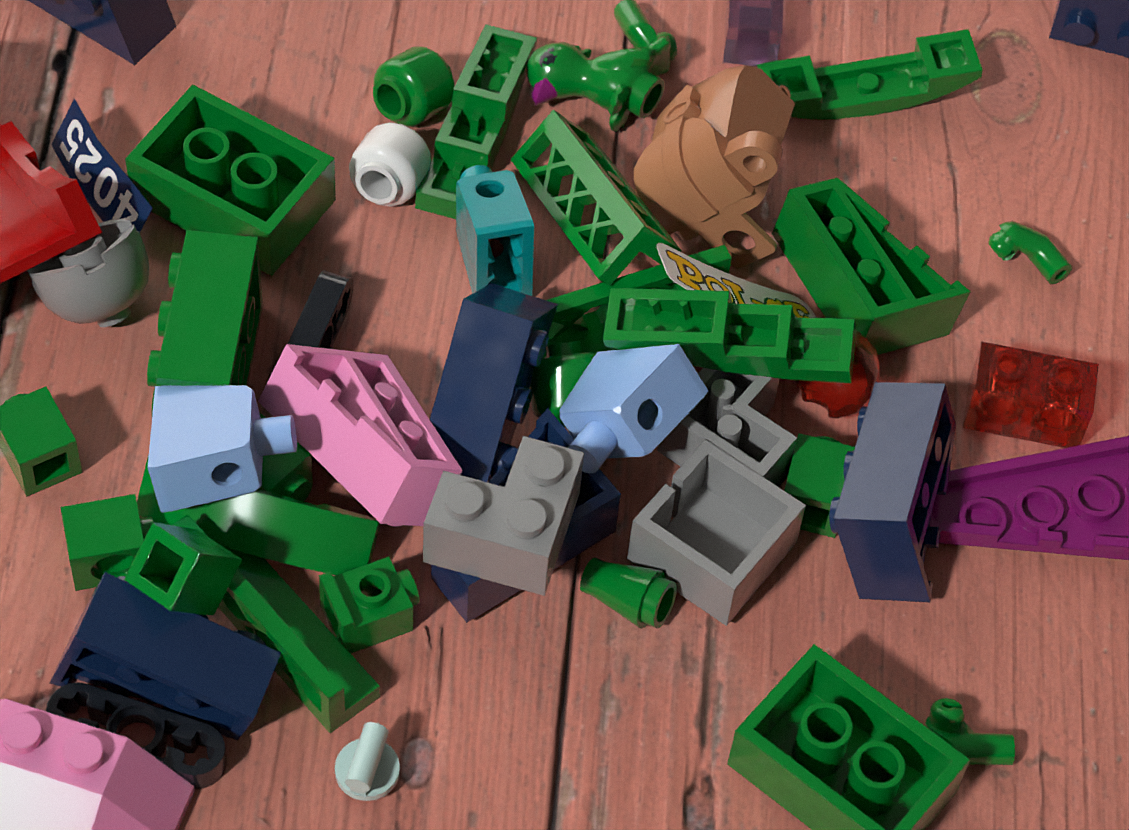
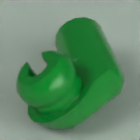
M1015 221L1004 222L999 225L1001 229L989 237L988 244L1002 260H1010L1020 250L1051 285L1061 282L1072 271V265L1045 234Z
M944 698L935 701L931 705L930 716L926 719V727L969 758V764L1013 765L1015 741L1012 734L975 733L964 721L965 714L962 710V705L956 700Z

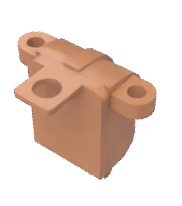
M748 65L727 68L692 87L686 85L658 116L652 142L644 149L633 169L636 187L634 191L668 234L675 232L684 241L700 235L713 248L725 245L732 257L731 265L735 268H742L774 253L777 243L746 212L754 209L761 203L765 197L770 179L778 170L783 154L781 145L795 105L790 99L791 96L788 88L784 85L778 87L760 68ZM729 231H742L753 238L755 246L748 250L736 249L725 241L724 234Z

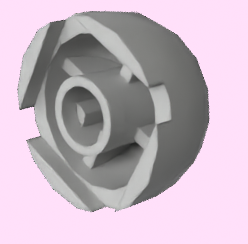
M116 219L99 223L102 233L27 270L37 295L50 311L64 320L79 324L97 321L100 327L117 324L131 314L129 306L138 300L148 283L149 259L139 231L128 219Z

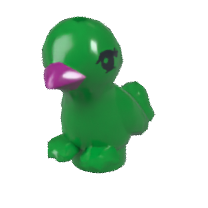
M666 32L657 33L648 47L620 49L608 52L595 59H588L592 53L591 49L581 50L578 45L574 46L565 42L546 44L533 52L527 63L526 74L533 88L531 97L535 105L552 99L572 96L586 97L609 111V114H611L609 118L610 129L617 132L619 128L624 127L630 112L644 119L659 104L664 93L665 81L658 76L670 70L669 49L671 46L668 34Z

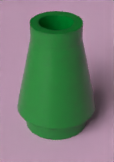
M594 557L584 569L580 581V590L595 597L642 629L647 625L660 628L664 624L672 610L676 598L677 585L674 581L666 579L665 572L662 570L611 563Z

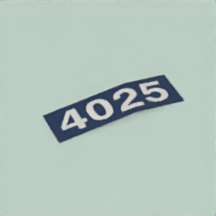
M74 98L51 145L68 177L77 179L87 202L103 222L128 219L140 233L153 208L97 139Z

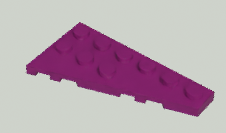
M1129 436L950 470L946 495H936L930 526L940 528L939 543L1129 560Z

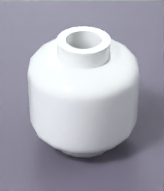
M389 122L377 125L366 134L354 151L349 163L350 178L355 188L367 200L382 206L393 207L402 205L414 196L421 181L430 169V150L421 136L402 124Z

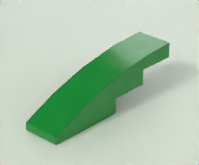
M485 24L453 89L452 106L435 139L434 156L430 169L416 191L415 209L456 219V182L460 179L461 174L466 169L476 165H484L492 169L527 75V63L536 48V37Z
M611 288L603 342L605 346L619 350L679 344L691 364L696 367L789 380L852 383L857 330L855 319L795 317L792 305L734 304L731 300L730 291Z

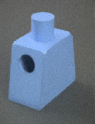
M674 344L596 353L559 410L561 421L574 438L568 448L584 452L583 472L595 473L608 458L643 457L651 453L708 393V389L681 346Z
M246 385L155 386L148 471L161 513L255 492L261 487L263 456L297 452V434L293 415L261 418L254 390Z

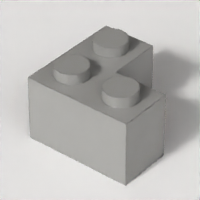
M703 368L698 375L708 389V393L658 445L657 451L681 467L706 439L779 487L788 477L797 441L796 436L765 417L774 406L780 378Z
M523 436L505 487L443 471L424 521L423 562L545 596L580 493L584 452Z

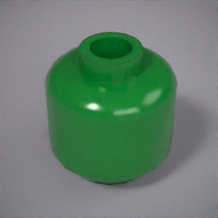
M412 47L388 59L378 67L374 75L373 85L375 105L384 117L406 127L417 126L450 106L455 87L452 71L437 52L427 47Z
M581 341L547 345V357H543L540 365L534 367L530 389L533 390L531 408L536 417L539 418L548 408L565 427L560 419L559 410L596 355L594 352L582 353Z

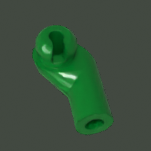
M622 0L616 5L614 17L633 47H648L657 34L635 0ZM666 32L671 46L669 49L670 61H673L677 56V44L674 36Z

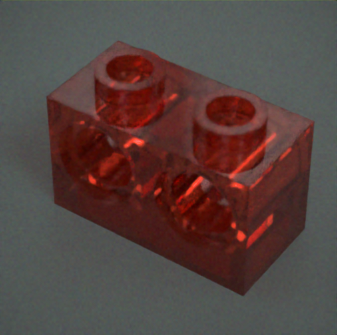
M982 341L969 379L962 428L1062 448L1081 445L1094 413L1099 364Z

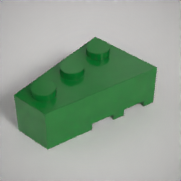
M837 177L789 189L772 236L825 318L855 319L857 333L854 362L949 335L971 291L958 280L950 285L927 265L930 258L928 254L918 246L911 250L908 249L887 230L890 222Z

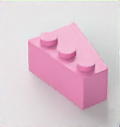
M286 344L258 402L273 417L293 415L297 441L380 524L396 527L403 525L424 526L426 515L443 471L460 475L462 469L389 356Z

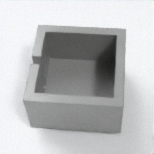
M705 439L673 475L671 487L665 484L633 520L627 559L639 567L664 571L666 579L676 583L677 593L727 626L797 543L806 505Z

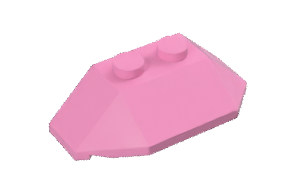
M8 699L0 700V830L179 829L195 792L194 786L129 738Z

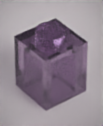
M727 0L723 63L755 67L760 63L777 61L783 30L784 0Z

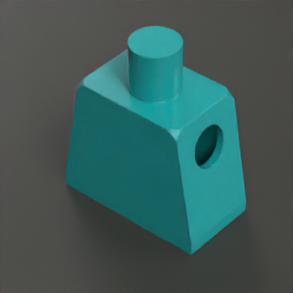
M476 165L466 169L456 182V231L472 294L493 283L533 296L535 226L514 172L508 170L492 172L489 167L484 165ZM494 238L501 242L504 250L500 256L494 258L488 239Z

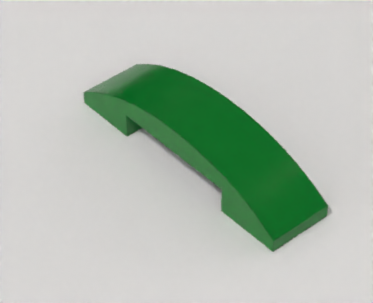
M969 29L917 37L914 52L814 68L811 57L808 55L757 64V68H760L778 87L784 85L788 88L791 96L790 99L795 103L791 118L813 120L873 116L913 107L965 87L981 78L983 72Z
M148 458L137 499L139 516L152 515L153 522L173 525L188 514L210 539L221 546L323 573L331 571L332 575H339L371 563L381 525L373 517L324 503L314 505L262 489H257L255 492L161 513L148 471Z

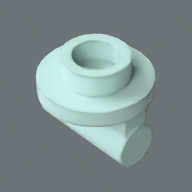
M374 722L365 723L360 739L348 743L342 748L336 758V781L342 791L354 799L371 801L382 798L393 790L399 779V759L392 747L386 743L389 730L381 724Z

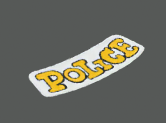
M657 244V250L667 275L672 281L686 290L730 291L731 300L734 304L792 305L795 317L817 318L811 308L794 295L738 278L693 259L666 244Z

